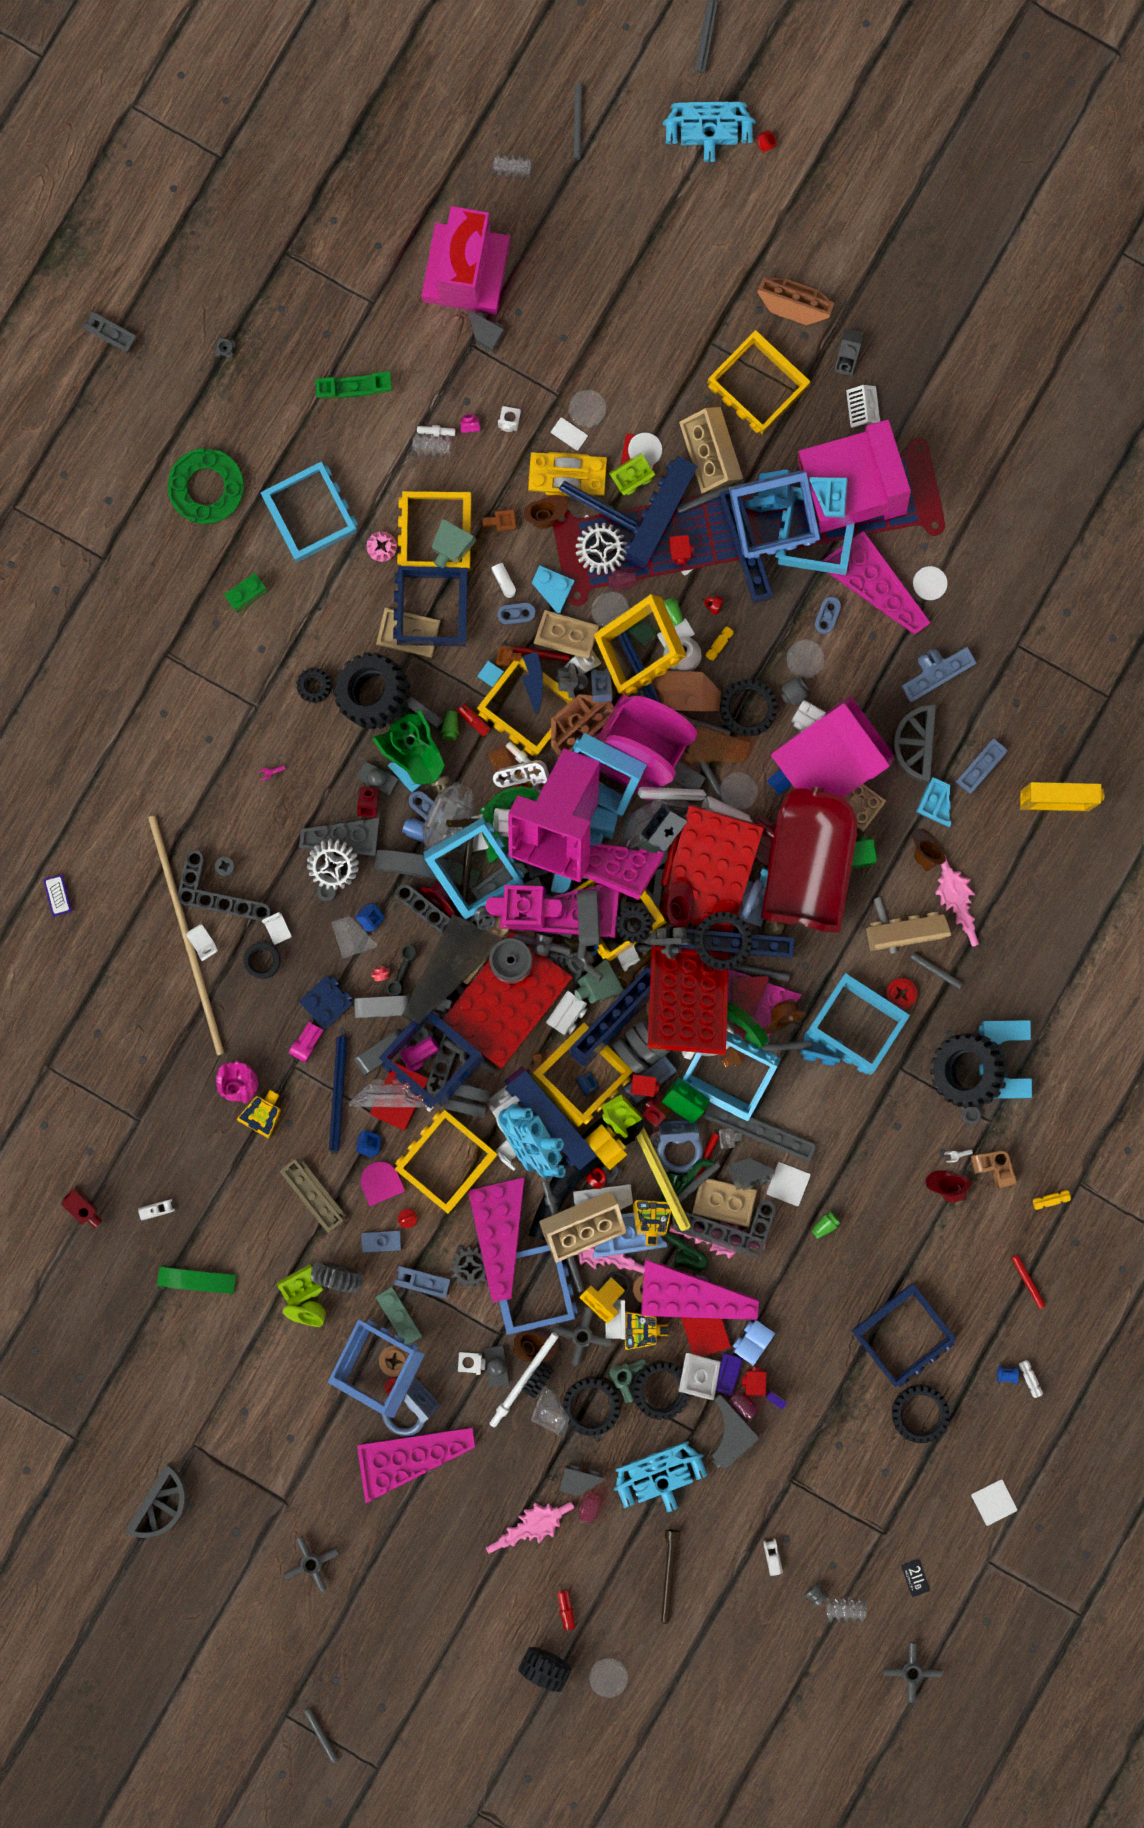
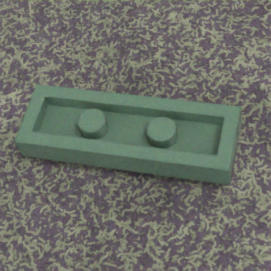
M393 1287L376 1296L377 1301L397 1334L405 1339L404 1343L408 1345L409 1342L412 1343L422 1337V1334Z

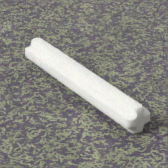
M640 787L638 791L640 798L703 801L706 796L704 790Z

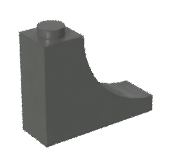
M719 1393L714 1400L721 1409L724 1429L722 1438L711 1455L714 1457L712 1462L719 1469L723 1467L726 1470L759 1437Z

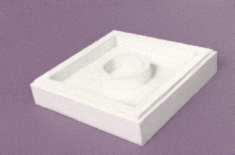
M686 1353L679 1392L714 1400L721 1362Z

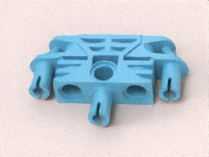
M690 102L672 104L670 107L672 112L662 123L663 126H666V144H671V136L672 144L678 143L677 127H681V145H704V162H709V154L710 162L716 161L715 145H736L738 143V126H741V142L746 143L747 135L748 143H752L753 125L756 124V121L746 111L747 104L744 102ZM740 111L742 116L736 115V112ZM677 112H681L682 116L676 117ZM706 131H712L714 135L708 137L704 133Z
M511 1104L508 1109L500 1111L498 1115L499 1125L524 1168L530 1172L536 1170L544 1179H550L552 1176L563 1178L566 1169L562 1165H557L562 1159L559 1153L564 1146L562 1139L551 1138L539 1116H533L530 1108H520L517 1104Z
M685 1441L616 1468V1472L619 1473L614 1491L618 1490L624 1508L629 1507L626 1499L629 1500L630 1506L635 1504L629 1486L632 1485L636 1496H638L639 1503L661 1495L666 1511L671 1512L670 1503L674 1510L679 1508L672 1490L693 1482L687 1463H691L696 1480L701 1479L699 1470L703 1478L708 1476L701 1460L704 1455L702 1453L698 1454L693 1448L688 1446L690 1442ZM684 1449L689 1456L683 1457L680 1450ZM681 1463L684 1464V1465H681V1466H679V1467H676V1468H674V1469L669 1470V1468H671V1467H674V1466L679 1465V1464H681ZM666 1470L667 1474H659L653 1480V1474ZM624 1471H628L630 1478L627 1480L624 1478ZM645 1477H649L648 1479H645V1480L640 1481V1482H638V1483H634V1482L637 1481V1480L643 1479V1478H645ZM666 1479L668 1481L667 1487H658V1480Z

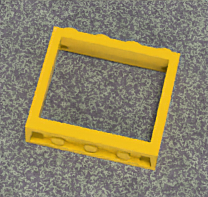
M755 330L708 378V387L713 393H719L723 397L722 401L728 407L732 406L737 410L736 414L742 420L746 419L753 431L756 433L760 432L763 435L810 386V381ZM753 344L799 386L763 425L717 382Z
M402 491V497H399L398 506L402 508V516H398V527H402L401 535L398 534V546H401V553H398L397 556L398 565L438 567L434 562L407 561L408 499L463 500V530L471 534V492ZM471 548L462 558V562L457 564L447 562L445 567L467 568V571H470Z
M649 595L594 634L617 691L620 694L631 695L632 693H637L639 688L649 685L654 678L664 675L669 668L678 665L679 661L687 657L662 597ZM653 612L670 652L627 681L610 641Z
M521 656L520 662L513 661L477 707V710L480 712L478 715L486 722L488 720L492 721L495 729L501 733L505 731L509 734L508 738L516 745L521 743L525 746L524 751L531 756L534 754L539 756L551 741V728L540 743L535 746L486 708L518 666L528 672L524 659ZM543 673V685L569 703L573 698L568 697V692L559 691L558 683Z
M1031 782L1020 791V810L1090 811L1101 804V801H1104V789H1101V784Z
M589 879L575 890L594 887L600 883ZM645 889L640 898L656 920L651 924L653 930H650L651 934L666 924L667 921ZM601 938V944L598 945L599 949L597 951L603 959L606 958L611 961L635 945L636 942L630 943L626 941L613 951H610Z
M585 1023L531 1075L549 1099L577 1127L582 1123L586 1125L593 1118L591 1114L595 1110L599 1112L602 1109V1105L605 1104L604 1101L608 1097L612 1099L619 1092L617 1088L620 1085L624 1087L631 1080L629 1075L633 1072L610 1047L606 1046L600 1054L621 1076L584 1114L543 1075L588 1030L589 1027Z
M439 1110L432 1118L434 1123L430 1127L426 1125L421 1131L420 1135L422 1137L419 1141L414 1140L407 1148L409 1153L405 1157L401 1155L396 1161L397 1167L395 1170L449 1214L498 1154L446 1110L441 1112ZM445 1118L488 1153L447 1204L404 1169Z

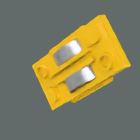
M531 452L528 491L545 492L546 495L550 496L561 495L570 497L559 490L562 482L567 481L592 496H604L607 457L560 452Z

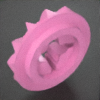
M379 531L372 534L367 540V552L376 561H388L397 551L396 540L388 532ZM377 540L381 543L387 542L385 545L387 552L382 549L377 550Z

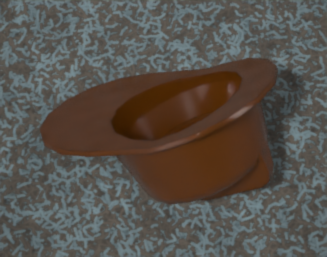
M553 495L535 501L525 508L524 517L534 527L547 529L554 524L556 519L562 517L567 512L568 501L561 495Z
M915 829L912 835L916 845L914 852L915 861L925 871H930L937 864H943L946 861V857L935 837L925 829Z
M793 999L779 1002L773 1007L771 1011L772 1022L764 1028L766 1034L776 1032L793 1022L803 1019L806 1016V1012L800 1011Z
M521 1331L514 1339L515 1347L513 1348V1353L520 1360L531 1362L550 1335L543 1332ZM556 1341L542 1361H549L554 1358L557 1353Z

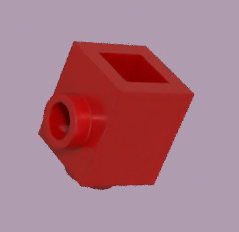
M689 536L669 537L671 563L676 562V565L687 564V561L691 560V555H694L693 544H689Z
M633 1075L630 1094L654 1097V1093L658 1094L659 1082H656L655 1077Z
M750 1367V1370H746V1375L742 1374V1386H745L746 1395L766 1396V1371L762 1370V1367Z

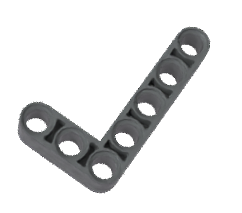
M192 850L187 854L178 892V900L183 905L261 922L263 919L272 916L271 908L266 904L199 890L205 866V857L197 850ZM193 855L200 856V862L196 865L191 863ZM191 873L196 874V881L194 883H188L187 877ZM186 892L192 893V899L189 902L183 900V895ZM204 896H210L211 903L207 906L202 905V898ZM223 900L230 902V906L226 910H222L220 907ZM241 904H247L249 907L245 914L239 912ZM262 907H265L267 909V915L263 918H260L258 916V910Z
M400 885L396 890L397 898L463 951L470 950L484 931L474 932L472 930V924L476 922L474 916L464 928H461L409 885ZM403 889L410 890V896L406 899L400 897V892ZM417 901L425 902L423 910L418 911L415 909ZM432 913L440 914L438 922L433 923L430 921ZM449 924L455 926V932L451 935L445 933V927ZM464 936L470 939V944L466 947H462L459 943L460 939Z
M771 1201L761 1202L756 1211L749 1234L687 1212L685 1214L691 1225L688 1230L681 1231L674 1216L671 1225L677 1232L749 1257H757L763 1250L776 1208ZM761 1208H769L771 1210V1214L764 1215L761 1212ZM701 1224L704 1230L697 1232L694 1229V1225ZM762 1225L765 1228V1232L758 1233L755 1230V1226ZM719 1230L722 1233V1237L715 1238L712 1232ZM734 1236L738 1237L741 1243L734 1245L731 1242V1238ZM756 1243L759 1246V1250L752 1251L749 1248V1244Z

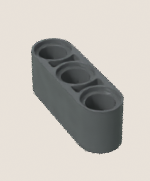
M598 889L578 890L580 946L600 945Z
M400 1029L354 1059L364 1076L383 1064L379 1057L402 1033ZM407 1042L398 1053H400L403 1049L409 1047L410 1043Z

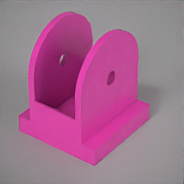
M624 694L616 703L597 740L647 764L634 792L638 794L640 787L660 788L673 781L676 775L674 768L686 746L695 741L697 731L686 718L666 705L646 697H628ZM600 762V771L627 788L631 777Z

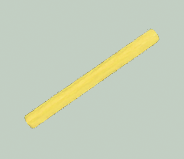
M643 1127L639 1135L636 1136L680 1230H688L691 1227L689 1220Z

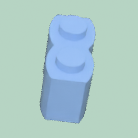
M754 1320V1322L749 1321L744 1329L746 1334L743 1338L739 1337L733 1345L735 1348L733 1352L752 1365L756 1363L775 1335L773 1331L757 1320Z

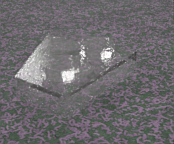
M350 916L331 922L343 959L378 947V944Z
M544 1386L531 1421L557 1435L563 1436L570 1417L551 1388Z

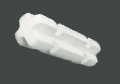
M1025 1360L1019 1363L1021 1371L1024 1372L1023 1376L1027 1385L1031 1388L1032 1396L1037 1398L1043 1395L1041 1387L1038 1386L1037 1378L1033 1370L1030 1369L1029 1361Z

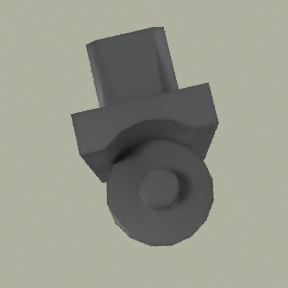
M569 663L568 669L558 668L556 680L559 681L558 690L568 692L569 698L575 697L574 688L582 690L587 687V676L576 674L575 664Z
M658 928L656 939H651V945L666 946V948H662V954H666L668 959H675L677 953H681V948L676 945H691V939L686 938V928H673V938H670V929Z

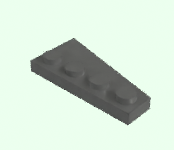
M380 818L301 829L299 848L315 850V845L321 846V841L323 840L328 844L329 839H332L333 843L339 839L340 845L346 842L347 849L349 847L353 848L351 853L376 856Z

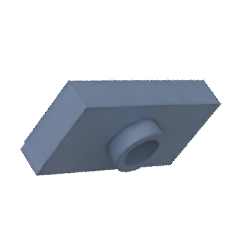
M400 1231L361 1233L362 1253L401 1250Z

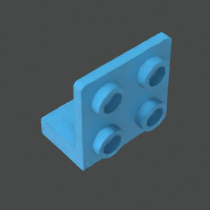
M786 469L762 473L759 475V480L791 473V471ZM790 484L759 491L758 496H754L751 500H745V508L758 512L789 508Z
M805 1032L803 1041H812L813 1048L801 1049L800 1055H804L803 1059L813 1062L816 1059L823 1060L822 1064L835 1066V1063H840L841 1059H839L837 1053H830L825 1049V1045L820 1042H814Z

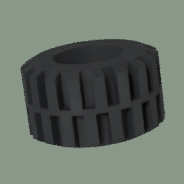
M528 1647L518 1671L527 1680L546 1690L561 1692L572 1668L563 1659L546 1650Z

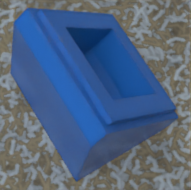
M781 769L767 780L768 784L778 795L792 785Z
M591 1072L575 1079L584 1096L599 1089Z

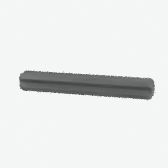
M708 0L695 65V71L699 73L706 72L718 6L717 0Z

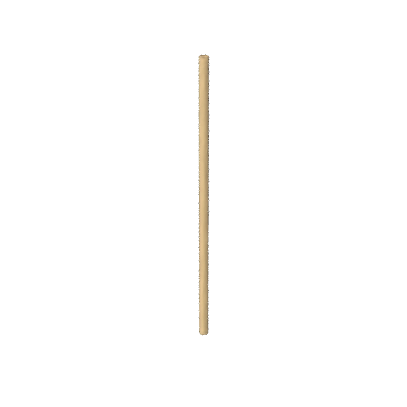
M155 815L148 817L216 1053L217 1056L222 1055L225 1052L194 946L186 936L189 929L181 902L178 900V891Z

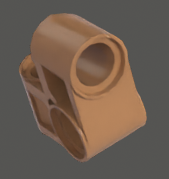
M997 1150L971 1156L975 1175L993 1170L997 1189L1016 1185L1010 1157L1006 1152ZM998 1154L1005 1156V1162L1001 1165H998L995 1161Z

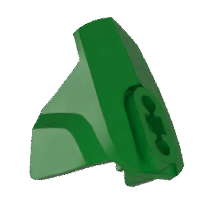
M419 709L417 710L418 714L405 715L391 724L388 733L377 735L372 739L383 756L404 769L415 784H431L439 779L445 764L430 733V726ZM408 724V728L404 730V726Z

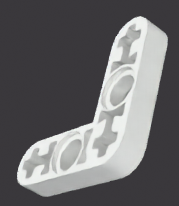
M535 760L501 768L494 774L493 781L498 787H508L531 781L533 789L541 793L539 784H545L550 775L546 764L543 761ZM535 767H537V769H541L539 773L538 771H533L529 773V771H532ZM517 769L522 770L525 774L524 778L517 777L515 771ZM509 774L511 775V777L506 778L505 781L503 779H499L500 775H502V777L509 776Z

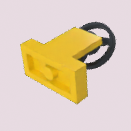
M610 1273L604 1278L602 1288L598 1292L590 1286L579 1298L608 1324L619 1313L612 1305L617 1299L623 1298L628 1293L629 1281L622 1273ZM614 1274L624 1277L627 1287L621 1286L620 1281L615 1280ZM609 1276H611V1278L605 1283V1280Z

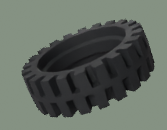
M740 680L732 684L724 693L720 705L721 716L725 725L735 734L745 737L759 735L765 732L775 720L777 714L776 697L766 684L758 680ZM751 689L759 692L765 698L768 711L761 723L755 726H744L736 722L732 717L730 704L732 698L742 690Z
M730 912L711 914L700 923L696 930V952L706 965L714 969H733L740 965L750 953L752 947L751 931L747 923L736 914H731ZM722 922L735 926L742 936V946L738 954L725 960L717 959L710 955L704 943L705 934L708 929L714 924Z
M657 1360V1362L652 1361L649 1362V1365L645 1364L642 1370H638V1375L634 1376V1384L631 1387L633 1389V1400L640 1411L650 1418L667 1420L669 1417L673 1418L677 1413L680 1414L682 1412V1408L687 1406L686 1402L690 1399L689 1394L679 1392L676 1400L666 1408L656 1409L649 1406L643 1396V1386L652 1374L668 1372L677 1379L679 1387L682 1377V1370L673 1363Z
M598 1378L581 1379L574 1383L564 1396L563 1414L565 1420L574 1431L582 1435H601L611 1429L618 1419L620 1412L619 1397L614 1388L604 1380ZM586 1388H597L603 1391L610 1401V1413L607 1419L595 1426H587L580 1423L572 1411V1402L575 1396Z
M914 1385L904 1389L894 1400L892 1420L896 1430L905 1439L914 1443L925 1444L935 1441L946 1431L949 1425L950 1409L947 1401L939 1391L925 1385ZM917 1395L928 1396L938 1405L940 1412L939 1421L929 1432L915 1433L905 1426L902 1419V1408L911 1397Z

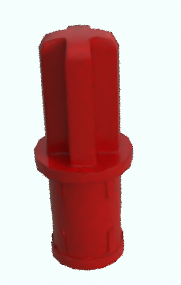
M466 703L462 704L463 707L460 706L457 712L468 721L469 726L472 725L483 737L486 736L491 730L490 727Z
M568 1590L559 1591L557 1596L560 1606L559 1613L561 1614L564 1627L563 1630L575 1629L576 1626L572 1613L574 1608H571Z

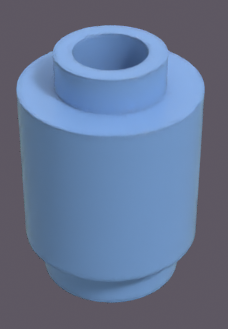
M407 818L402 832L410 838L424 842L425 839L429 840L432 829H430V825L414 818Z

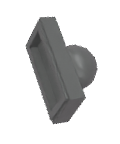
M366 761L356 777L358 780L374 788H379V791L389 796L399 778Z
M503 1345L484 1348L490 1387L508 1385L509 1379Z

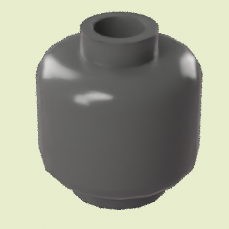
M793 677L782 685L783 693L781 696L787 704L790 702L793 705H798L809 696L808 691L810 687L802 677L800 679Z

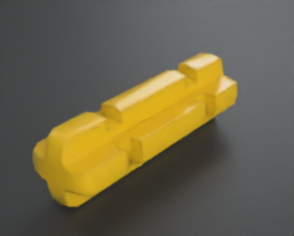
M727 626L723 629L722 635L718 636L711 649L706 653V658L711 661L715 660L717 653H720L728 642L727 639H730L734 631Z
M1068 1190L1061 1191V1194L1057 1192L1043 1196L1042 1199L1040 1197L1033 1199V1206L1036 1210L1042 1209L1043 1206L1049 1207L1060 1204V1201H1063V1203L1071 1200V1196Z

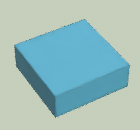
M487 661L477 677L493 688L504 671Z

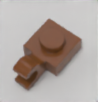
M514 510L495 511V517L482 518L483 528L496 526L497 532L516 530Z
M499 646L495 665L506 667L510 666L512 661L520 662L522 654L514 653V647Z

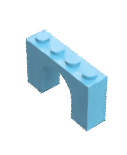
M983 1021L982 1025L978 1027V1034L991 1038V1041L996 1042L998 1045L1004 1041L1031 1040L1030 1021ZM979 1064L980 1075H983V1064ZM1004 1078L1003 1082L1006 1083L1004 1089L999 1090L1001 1094L998 1098H1032V1079Z

